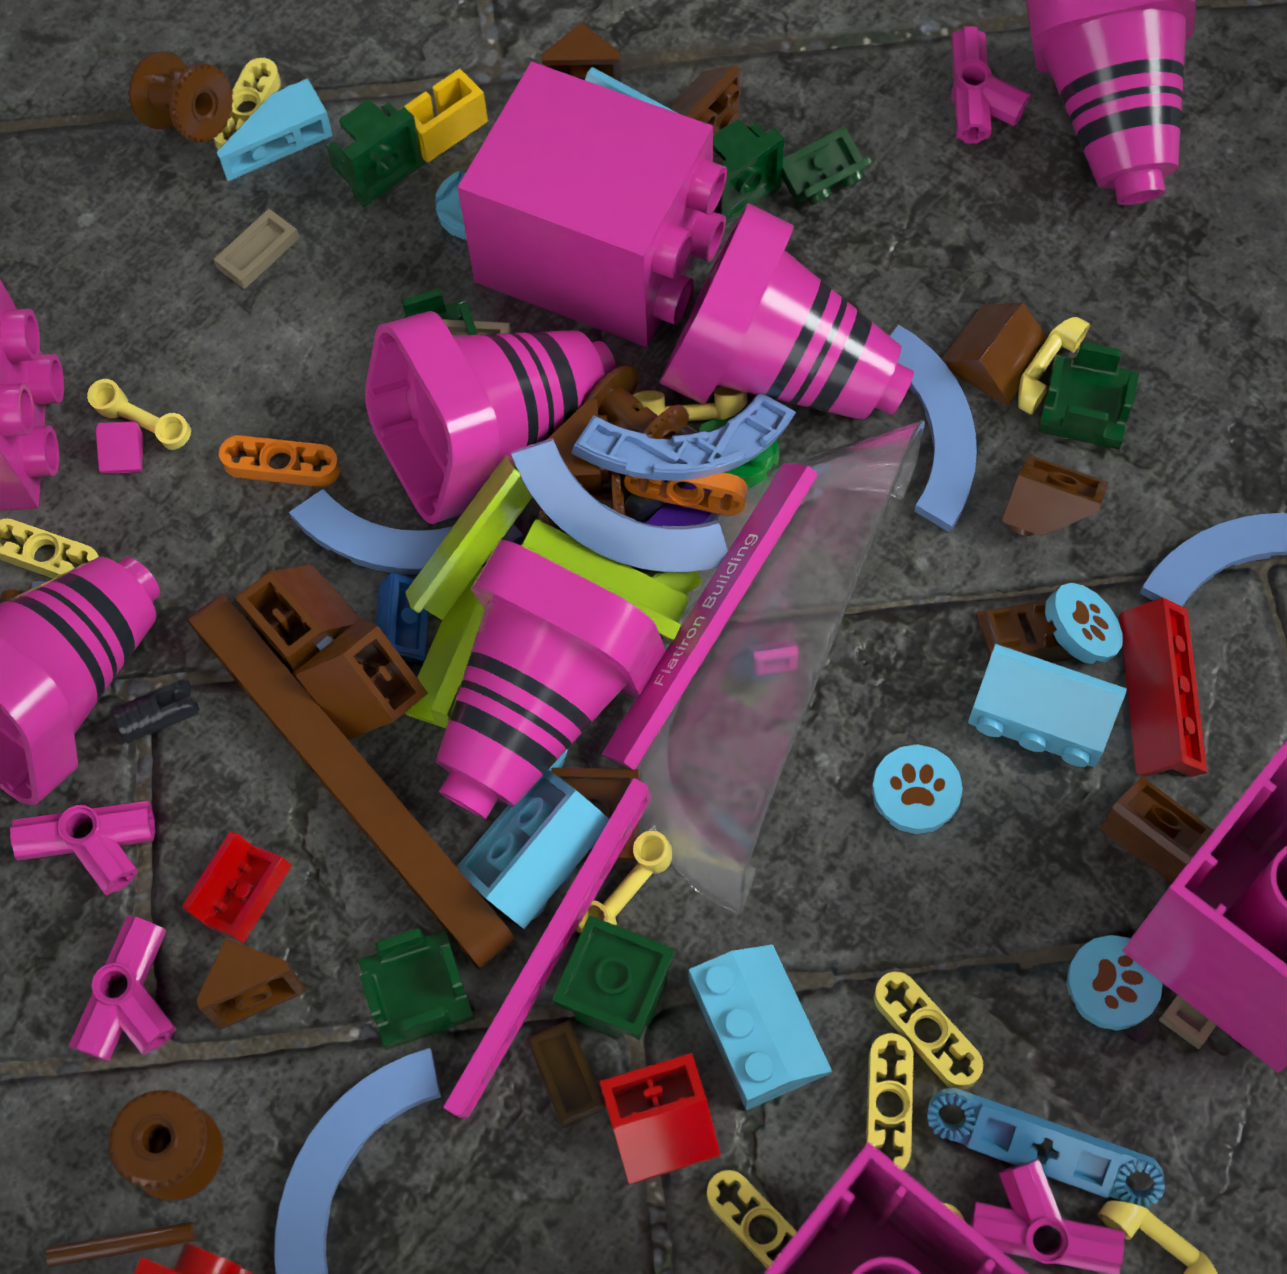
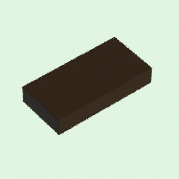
M570 1020L526 1038L562 1128L606 1110Z

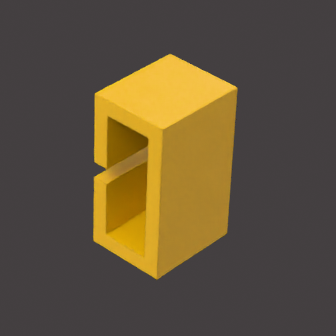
M460 68L432 87L437 111L436 117L434 116L431 96L426 91L403 106L414 115L422 158L427 163L488 122L484 92Z

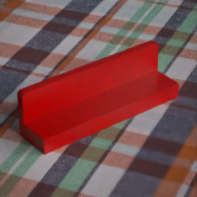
M1163 597L1121 612L1119 618L1123 633L1122 646L1136 773L1143 777L1170 769L1190 777L1207 773L1188 609Z

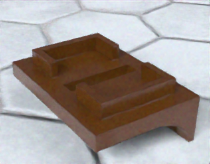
M1047 600L976 612V619L986 645L989 661L995 644L1050 663L1075 659V657L1070 655L1058 643L1053 634L1057 628L1053 620L1048 623L1046 619L1045 608ZM1020 618L1026 619L1034 643L1028 644L1019 620Z

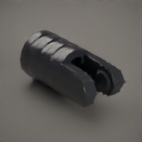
M179 680L146 695L137 697L134 700L125 702L122 705L113 707L112 712L125 742L127 744L131 743L134 740L198 715L200 709L197 702H194L191 698L185 699L191 695L192 687L189 680Z

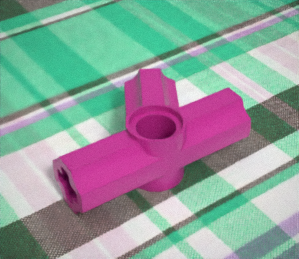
M964 27L958 32H953L951 37L953 70L951 100L955 106L956 138L962 139L964 143L978 144L981 140L987 139L991 135V115L1013 126L1017 124L1029 102L1031 94L991 75L990 67L987 65L986 34L979 31L978 27Z
M149 801L93 809L85 805H76L68 808L63 813L12 820V826L10 827L11 845L14 857L18 861L75 853L105 895L122 890L139 873L121 846L153 842L156 834L152 805ZM93 823L90 834L81 839L74 838L75 831L80 825Z
M127 915L106 964L98 969L93 977V993L69 1047L109 1062L123 1030L142 1055L157 1050L170 1039L177 1029L143 985L167 932L164 928L147 920ZM119 978H127L128 985L124 994L117 998H110L109 989L112 983Z
M1039 1159L1015 1165L998 1173L1012 1209L975 1202L971 1227L1003 1253L1033 1258L1045 1264L1058 1263L1108 1274H1119L1123 1260L1125 1232L1062 1219ZM1043 1225L1056 1227L1059 1233L1058 1244L1050 1251H1040L1033 1244L1034 1232Z

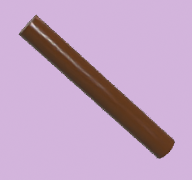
M194 1222L51 1246L46 1249V1260L48 1266L52 1267L195 1242Z

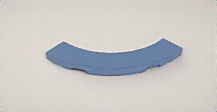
M898 324L890 337L902 346L898 363L914 370L909 389L917 395L925 409V416L934 444V458L930 479L915 506L914 512L944 530L951 532L967 502L975 473L977 448L972 413L957 379L943 360L921 339Z
M757 394L754 400L740 414L728 421L725 426L709 433L704 431L690 435L672 436L671 439L649 438L647 434L627 430L593 416L575 443L571 454L607 470L637 478L672 481L699 479L732 470L757 457L779 438L796 412L767 395Z
M553 438L511 451L515 465L521 473L522 480L543 511L572 538L602 556L641 569L662 572H691L719 567L728 552L718 520L690 526L662 525L661 527L638 522L601 504L582 487L570 472Z
M324 489L289 512L291 519L302 531L328 551L332 550L350 559L352 563L363 567L405 575H418L453 528L452 526L436 530L416 531L388 528L374 524L343 508ZM513 524L501 540L520 545L524 542V536Z
M1287 513L1241 517L1220 523L1198 533L1166 556L1151 573L1143 585L1140 594L1153 601L1164 597L1183 607L1198 588L1221 570L1232 565L1237 566L1250 561L1268 559L1273 555H1287Z
M430 1048L406 1055L362 1079L325 1113L310 1133L293 1164L279 1206L275 1231L276 1274H328L326 1235L331 1212L330 1206L338 1183L342 1180L351 1162L368 1138L382 1125L389 1123L415 1106L441 1097L433 1053Z

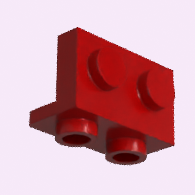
M231 831L183 904V909L207 928L244 943L292 865L283 857L256 847L240 834Z

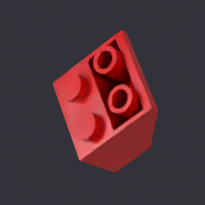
M692 1053L599 1081L629 1185L721 1156L707 1099Z

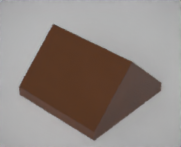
M582 22L542 54V65L585 80L588 71L593 67L622 83L620 52Z
M1024 302L984 304L955 340L942 360L952 374L1009 406L1019 392L1022 374L1048 337Z
M1141 777L1115 803L1100 828L1172 884L1215 831L1144 777Z
M225 938L196 1002L204 1015L219 1030H222L307 992L304 984L287 961Z

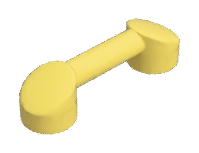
M1073 317L1063 321L1051 331L1021 376L1018 393L1019 409L1030 415L1036 411L1048 389L1047 385L1038 380L1061 346L1073 353L1077 350L1088 332L1090 323L1078 317Z
M98 380L88 390V401L100 415L112 419L123 417L131 422L138 423L139 426L154 433L168 450L179 449L190 438V425L181 415L168 413L158 418L129 403L124 392L112 380Z
M720 386L714 390V403L682 406L688 411L689 421L725 420L734 416L747 404V392ZM650 390L633 394L644 407H648L658 416L666 409L672 407L665 406V397L662 392Z
M646 831L637 837L633 845V854L638 863L603 904L598 901L592 902L577 928L580 934L589 915L617 925L616 916L652 874H660L669 867L672 860V847L662 833Z
M1108 1201L1097 1214L1099 1219L1108 1228L1124 1231L1125 1239L1130 1240L1138 1228L1188 1266L1183 1274H1218L1209 1258L1203 1252L1192 1246L1145 1207L1122 1201Z

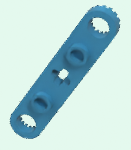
M957 1088L942 1089L930 1100L927 1113L929 1126L932 1127L935 1134H939L943 1139L947 1138L951 1141L967 1145V1148L1014 1165L1039 1159L1045 1176L1106 1198L1112 1197L1123 1202L1151 1207V1204L1159 1202V1198L1164 1194L1163 1170L1158 1162L1149 1156ZM948 1103L951 1105L956 1103V1106L960 1105L961 1109L964 1110L966 1117L958 1124H949L941 1119L938 1113L939 1108ZM1044 1138H1049L1053 1140V1149L1057 1152L1049 1151L1046 1157L1037 1155V1146L1032 1143L1041 1144ZM1138 1170L1141 1172L1144 1170L1146 1174L1149 1173L1150 1177H1153L1154 1182L1150 1188L1137 1191L1126 1184L1127 1175H1130L1131 1171L1136 1172Z

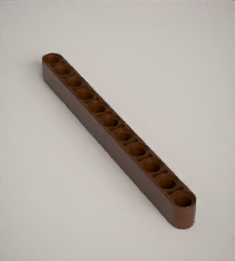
M222 593L187 618L189 625L478 969H481L515 940L511 931Z

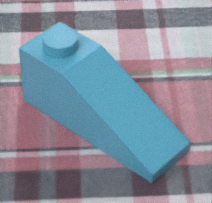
M305 79L273 93L217 151L227 181L333 136L327 111L309 80Z

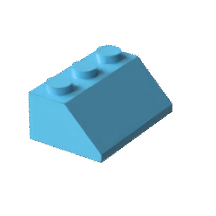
M995 644L968 724L976 726L979 732L987 736L1000 737L1002 735L1019 741L1022 747L1030 751L1043 752L1045 750L1062 756L1066 763L1073 766L1086 767L1088 765L1095 768L1103 754L1127 689Z
M548 769L514 807L508 805L459 863L457 868L487 900L524 929L531 920L537 918L544 911L548 899L558 887L573 876L577 864L594 847L609 818L577 790Z
M773 944L730 951L688 969L689 985L746 1111L832 1073Z

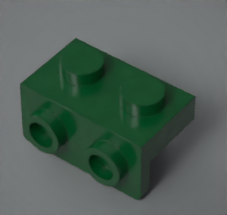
M846 126L783 158L782 178L797 206L808 200L814 206L832 196L831 188L842 183L846 189L866 178L863 171L872 165L873 161L870 156L862 159Z

